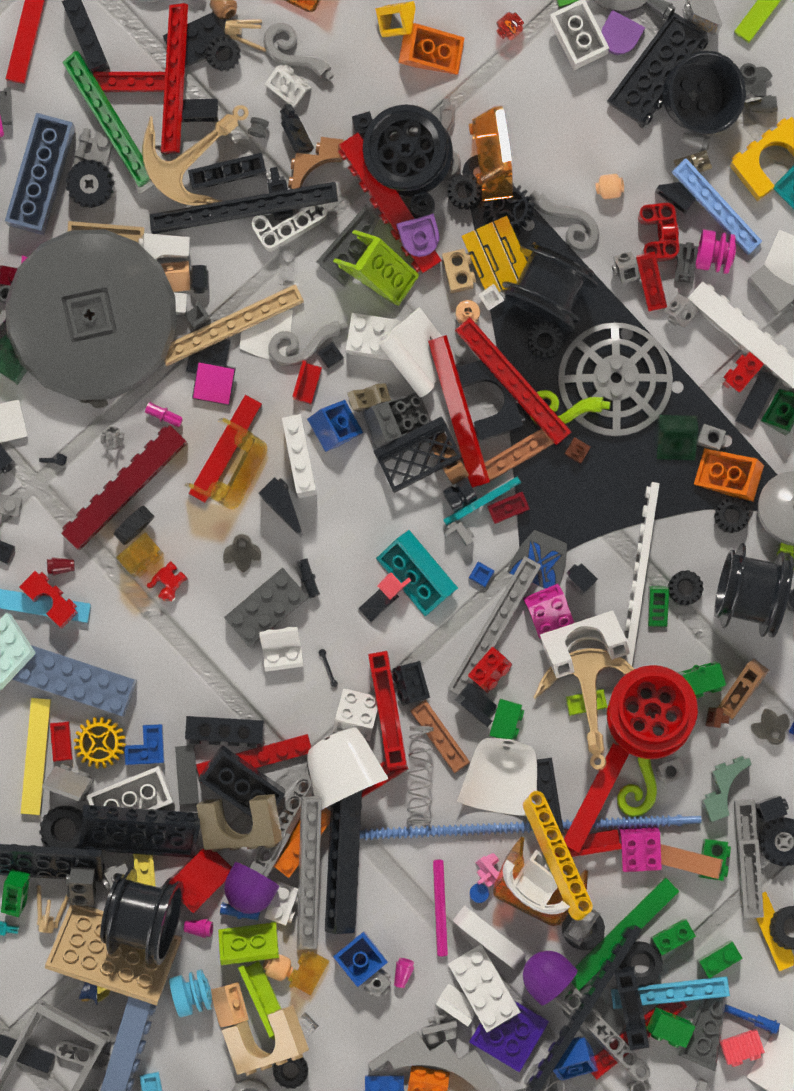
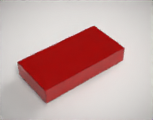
M70 721L50 723L53 762L73 760Z

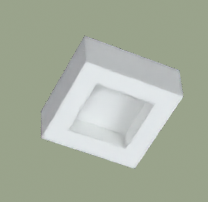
M494 284L478 294L488 311L504 301Z

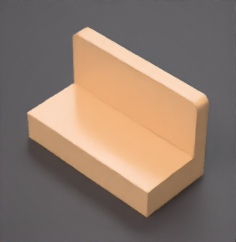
M189 261L161 264L173 292L190 290Z
M239 982L211 989L212 1000L220 1027L235 1025L249 1020Z

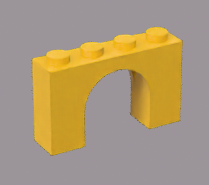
M790 117L788 120L786 118L782 119L776 124V129L773 131L769 129L761 136L763 139L759 142L753 141L746 147L747 151L743 154L739 152L731 158V169L757 202L775 187L760 167V153L767 147L781 146L787 149L794 157L793 117Z

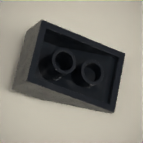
M274 477L258 494L301 538L303 533L288 491L289 487L283 479L277 480Z

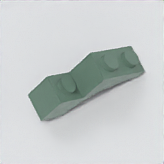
M744 756L732 759L733 763L727 766L725 762L714 766L715 770L711 771L719 794L713 791L706 794L705 799L701 800L710 822L730 815L727 804L729 788L735 777L742 770L752 765L750 758L744 759Z

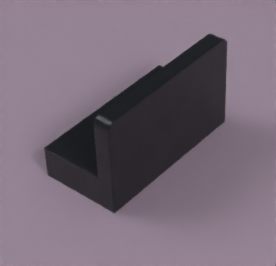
M183 99L182 123L218 122V99Z
M468 683L456 697L455 701L482 724L489 727L493 721L488 717L497 708V705L473 684Z

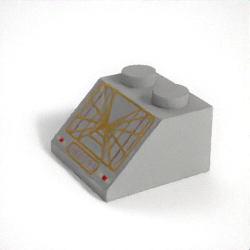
M686 0L684 9H682L684 18L704 31L717 35L722 26V21L714 0Z

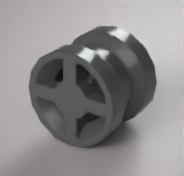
M252 117L250 120L251 127L247 133L255 137L265 138V130L269 126V122L261 118Z

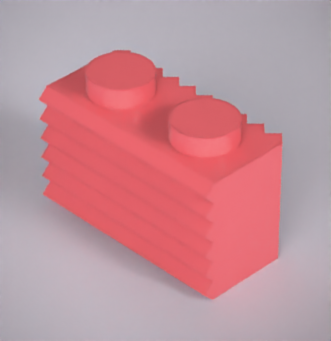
M756 1029L720 1041V1048L725 1062L732 1067L743 1064L742 1060L750 1058V1061L759 1059L761 1054L765 1053Z

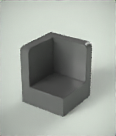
M199 301L196 303V307L184 314L195 331L211 321Z

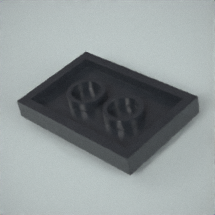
M214 12L187 24L185 68L207 58L205 55L206 45H209V41L213 40V37L225 36ZM168 33L165 34V35H163V39H164L166 45H167V35H168ZM225 46L219 47V48L217 49L216 53H218V52H220V51H222V50H224V49H227L228 47H225Z

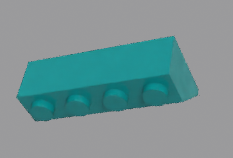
M410 530L396 538L376 558L388 573H392L401 583L407 578L411 579L402 590L424 616H427L458 589Z

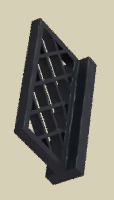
M442 416L374 450V454L394 493L463 459ZM446 432L447 439L445 444L437 442L438 435ZM422 443H431L428 452L419 450ZM434 445L443 447L440 456L431 454ZM447 448L454 450L456 456L450 459L444 457ZM404 452H414L411 461L402 459ZM418 453L426 455L423 465L414 462ZM430 457L439 459L436 466H427ZM391 459L397 461L393 470L386 468L385 462ZM400 462L409 464L406 473L397 471ZM412 466L421 468L418 475H409ZM395 475L404 476L402 483L395 486L393 483Z

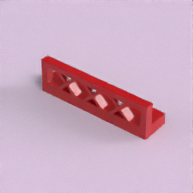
M618 829L588 834L578 854L569 850L571 857L622 849Z

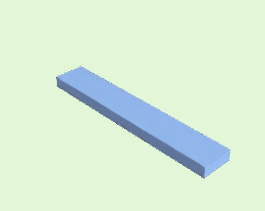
M687 158L672 171L673 175L728 235L735 234V242L747 255L762 242Z

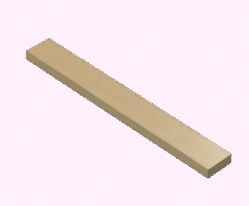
M296 284L173 341L164 361L166 367L304 303Z

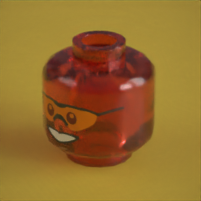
M507 12L496 22L498 27L496 32L502 39L506 37L508 40H513L523 31L524 22L516 12Z

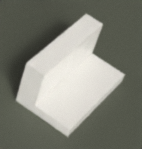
M450 984L446 986L436 1001V1005L466 1026H469L476 1014L466 995Z

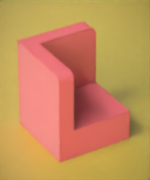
M389 573L377 586L391 600L411 579L407 578L401 583L392 573Z

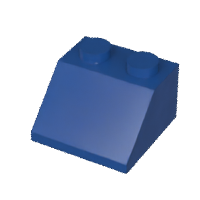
M345 400L324 407L307 419L325 452L335 449L364 433Z
M365 931L333 956L357 987L388 963Z
M585 1037L573 1038L555 1066L553 1072L559 1080L563 1081L598 1071L593 1049Z

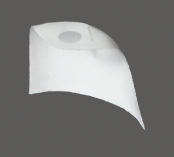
M351 727L325 737L311 747L307 754L314 796L322 797L321 810L358 791L388 779L365 738L356 727Z
M483 739L474 752L457 801L464 805L487 811L526 816L523 802L531 792L537 791V759L535 750L529 745L511 739ZM503 741H509V742H513V743H515V744H507V743H504ZM503 746L510 747V749L504 750Z

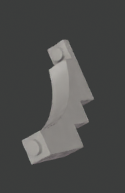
M417 1030L368 1063L372 1071L375 1069L377 1071L382 1070L387 1066L386 1062L388 1060L394 1069L412 1065L435 1066L459 1075L473 1085L477 1091L502 1090L476 1048L458 1058L446 1039L432 1049H429Z

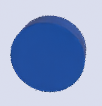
M477 883L471 887L470 897L474 902L482 903L488 899L489 890L484 884L479 885Z

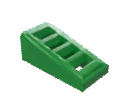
M649 586L648 626L667 627L669 588L666 586ZM654 593H663V596H654ZM653 601H663V604H653ZM653 609H663V612H653ZM653 616L663 617V620H653Z

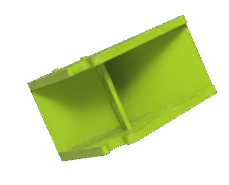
M353 230L352 234L358 236L357 239L368 247L356 265L336 258L333 262L383 298L399 306L419 277V274L382 239Z

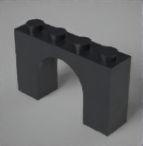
M481 360L457 367L462 388L480 382H490L498 386L504 396V405L497 414L473 423L479 442L523 428L525 418L522 411H518L517 405L519 403Z

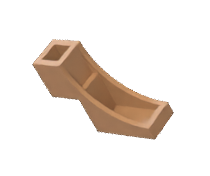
M321 137L320 142L316 144V154L319 155L296 153L295 158L291 160V169L294 172L293 177H289L288 188H301L307 176L324 164L342 162V158L337 151L340 150L338 148L339 144L344 142V140Z

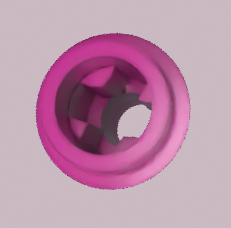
M209 919L189 920L184 923V932L207 938L212 936L214 925Z
M399 958V961L396 962L394 986L405 988L415 968L413 966L414 961L407 958Z

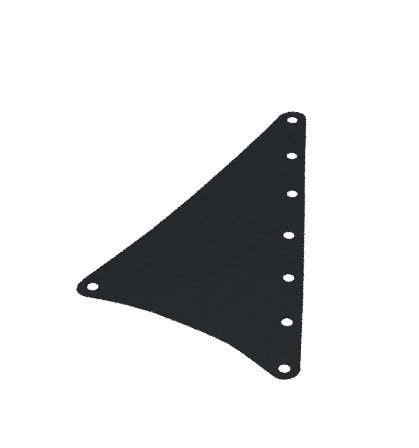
M475 155L465 162L462 170L463 175L468 173V175L474 176V169L481 166V155ZM487 160L484 166L487 169H493L495 164L491 160ZM498 169V185L503 189V183H506L507 188H510L511 182ZM488 174L487 182H484L488 188L495 184L491 182V174ZM465 185L468 198L472 194V188L469 185ZM483 189L482 198L479 200L478 205L475 204L474 208L470 207L474 230L492 222V220L486 222L485 219L489 215L483 214V211L488 209L483 207V204L488 202L485 197L487 195L491 196L490 193L485 192ZM505 195L510 200H520L516 196ZM500 197L493 205L494 212L502 207ZM506 205L505 210H509L512 213V208L514 207ZM521 205L515 211L517 219H520L524 214V205ZM534 207L529 208L534 210V214L529 215L534 222V228L526 231L520 225L521 232L514 228V233L520 247H531L532 242L542 243L585 264ZM595 273L591 278L597 282L598 286L596 288L583 286L571 312L579 317L580 322L573 323L575 326L574 330L558 327L562 333L563 341L558 353L552 357L540 358L538 355L535 356L533 351H530L528 345L529 332L538 323H545L546 321L520 309L505 298H503V302L490 309L497 348L536 392L548 390L556 394L559 400V408L555 412L557 416L567 411L559 392L558 376L562 358L574 339L594 326L614 322L637 326L648 332ZM611 328L596 331L585 337L582 341L591 348L600 341L612 339ZM619 328V339H623L621 331L624 328ZM633 331V337L628 341L642 347L648 339ZM542 333L538 337V343L542 347H548L553 342L551 335L548 333ZM612 344L603 346L595 352L604 359L612 355ZM620 344V355L630 359L637 352L629 346ZM577 346L568 358L565 375H576L578 364L585 354ZM653 346L647 354L654 364L656 374H667L664 360L659 350ZM665 350L672 367L673 382L680 381L684 388L680 393L671 391L665 409L648 427L630 435L606 436L583 427L573 419L565 424L571 433L559 444L556 445L554 443L513 468L514 478L518 476L521 481L520 484L515 486V494L523 491L530 510L517 515L519 547L534 530L567 543V551L589 540L612 531L644 523L645 517H642L643 506H647L648 498H645L646 487H650L652 482L659 483L654 520L686 512L716 509L718 504L724 499L734 498L694 485L705 448L696 445L704 424L726 431L725 435H729L732 438V444L728 447H721L719 451L756 458L764 465L754 501L738 498V500H743V503L747 504L748 510H757L758 499L762 489L768 481L778 474ZM642 357L635 364L639 374H650L649 367ZM588 358L583 367L582 374H593L597 364ZM613 373L611 375L612 382L619 383L621 381L620 374ZM639 381L635 390L643 399L648 392L650 382ZM576 382L565 383L568 399L572 406L582 400ZM582 382L588 398L592 397L597 392L593 382ZM656 382L654 393L648 402L654 411L658 409L664 398L667 382ZM629 397L621 401V411L629 410L638 404ZM604 398V401L610 402V409L604 410L613 412V401ZM543 399L548 406L551 405V401L549 399ZM520 404L517 405L519 412L522 411L525 422L522 429L510 432L511 446L541 429ZM641 409L633 415L622 417L620 419V429L637 426L646 421L649 416ZM588 412L583 417L596 426L613 429V418L602 416L596 412ZM715 434L708 435V440L711 443L718 441ZM574 437L590 446L581 464L564 455Z

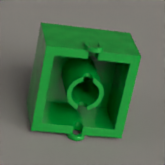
M715 661L700 666L694 665L691 669L678 672L691 685L696 698L704 696L703 693L707 691L711 693L723 690V686H726L720 663Z

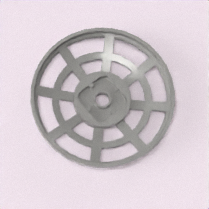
M614 322L594 326L574 339L562 358L558 384L562 401L566 409L569 410L572 404L568 399L565 383L576 382L578 392L583 400L588 398L584 391L582 382H593L597 392L592 397H603L613 401V412L604 409L602 412H596L602 416L613 418V429L602 428L588 422L583 418L588 412L582 413L575 420L583 427L598 434L625 436L648 427L663 412L671 395L673 375L665 350L652 335L637 326ZM611 328L612 339L600 341L591 348L582 341L585 337L596 331ZM619 328L635 331L646 337L648 341L640 347L631 341L619 339ZM612 344V355L604 359L595 352L603 346ZM620 344L629 346L637 352L630 359L620 355ZM577 346L585 354L578 364L576 375H565L568 358ZM653 346L659 350L664 360L667 374H656L654 364L647 354ZM642 357L649 367L650 374H639L635 364ZM587 359H592L597 364L594 373L582 374ZM613 373L620 374L621 381L619 383L612 382L611 375ZM639 381L650 382L644 399L635 391ZM656 382H667L664 398L658 409L654 411L648 402L654 393ZM629 397L638 404L629 410L621 411V401ZM641 409L649 416L646 421L637 426L620 429V419L622 417L633 415Z

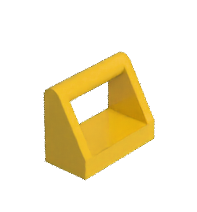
M414 1L375 8L380 33L383 38L411 34L416 10ZM400 13L402 28L390 29L392 14Z

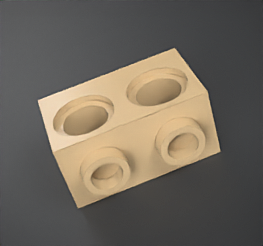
M465 249L443 253L442 260L451 294L473 289V283L476 282L474 271L470 272L469 269L471 264L469 253H465ZM454 258H460L462 260V264L459 266H455L452 263V260ZM459 276H465L467 282L459 284L456 279Z

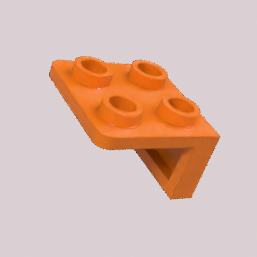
M412 1065L407 1091H447L450 1072Z

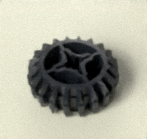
M503 183V189L497 185V192L491 189V196L487 195L485 197L488 202H485L483 207L488 209H485L483 214L489 215L485 219L486 222L491 220L494 222L498 220L497 217L507 216L512 221L510 224L513 230L516 228L518 232H521L520 225L526 228L528 226L526 221L531 222L532 217L529 215L534 214V210L529 209L534 207V203L529 202L532 196L525 197L528 191L525 189L520 192V185L517 189H514V183H511L510 188H507V184ZM505 195H513L519 198L520 200L517 199L513 201L508 199V197ZM500 197L502 207L494 212L493 205ZM506 205L514 207L512 208V213L509 210H505ZM521 205H524V214L520 219H517L515 211Z

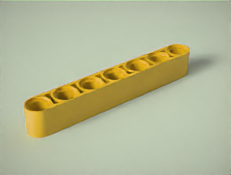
M533 791L524 800L523 809L564 902L570 906L568 908L570 916L574 920H582L591 912L592 902L544 794L540 791Z

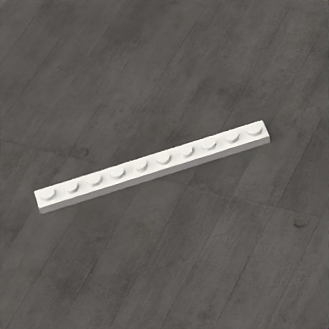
M654 482L650 484V487L647 486L645 491V498H648L647 506H643L642 517H645V522L640 525L639 535L642 536V542L637 545L636 554L639 555V561L635 562L633 571L637 575L636 581H632L631 592L634 594L633 600H629L628 611L631 612L630 619H626L625 630L628 631L626 639L630 654L622 658L631 666L659 483Z

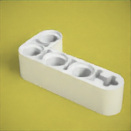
M325 204L307 207L273 228L265 216L258 215L252 220V228L263 248L272 252L323 223L328 217L327 207ZM316 210L322 211L323 215L316 214ZM305 218L308 220V223L305 226H300L298 221ZM260 221L266 224L263 229H257L255 225ZM284 228L292 230L288 236H284L281 232ZM272 237L275 239V243L267 245L265 243L266 239Z
M464 905L453 919L461 929L514 970L526 956L525 952L482 920L467 906Z

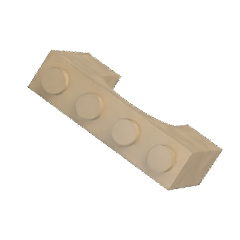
M293 1005L267 1015L275 1035V1048L272 1053L265 1052L257 1046L247 1020L222 1030L237 1075L245 1073L247 1076L257 1072L256 1069L261 1068V1071L271 1068L273 1063L279 1066L288 1062L287 1059L289 1058L292 1061L303 1057L302 1053L309 1050Z

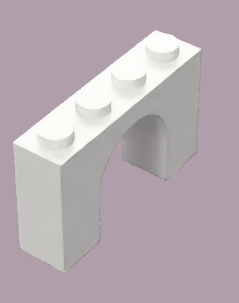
M144 233L142 238L138 240V243L156 260L160 258L187 259L189 256L190 237ZM174 293L176 315H184L186 313L187 294Z
M301 414L284 417L282 421L298 498L317 495Z
M613 610L540 635L544 651L556 678L575 672L569 651L576 643L583 640L592 639L602 642L611 660L630 654L627 639Z

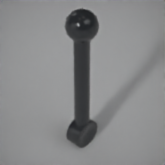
M320 649L319 655L323 658L329 674L330 685L336 687L338 682L333 677L326 658V651Z

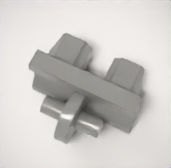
M434 1010L435 1016L427 1018L428 1023L436 1022V1024L422 1027V1033L426 1036L429 1044L439 1042L437 1032L442 1030L445 1032L446 1040L456 1038V1019L440 1023V1021L447 1019V1015H439L438 1010Z

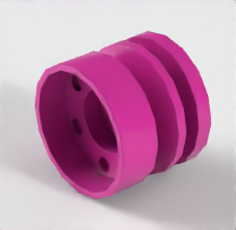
M703 229L698 246L696 269L708 271L711 263H715V272H719L722 264L723 273L728 274L736 253L735 234H730L728 242H725L726 233H722L718 241L716 240L715 231Z

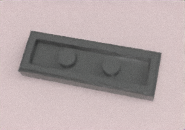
M195 745L175 747L179 805L199 803Z

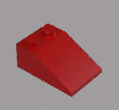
M203 848L173 878L175 883L177 881L183 883L182 903L192 913H195L226 881L232 866L217 852H212V849L204 850Z

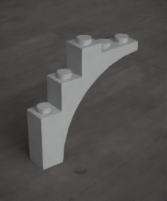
M765 265L748 278L747 281L776 315L780 312L783 314L792 307L790 303L794 305V286L774 275Z

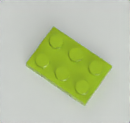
M276 922L218 929L221 965L279 958Z

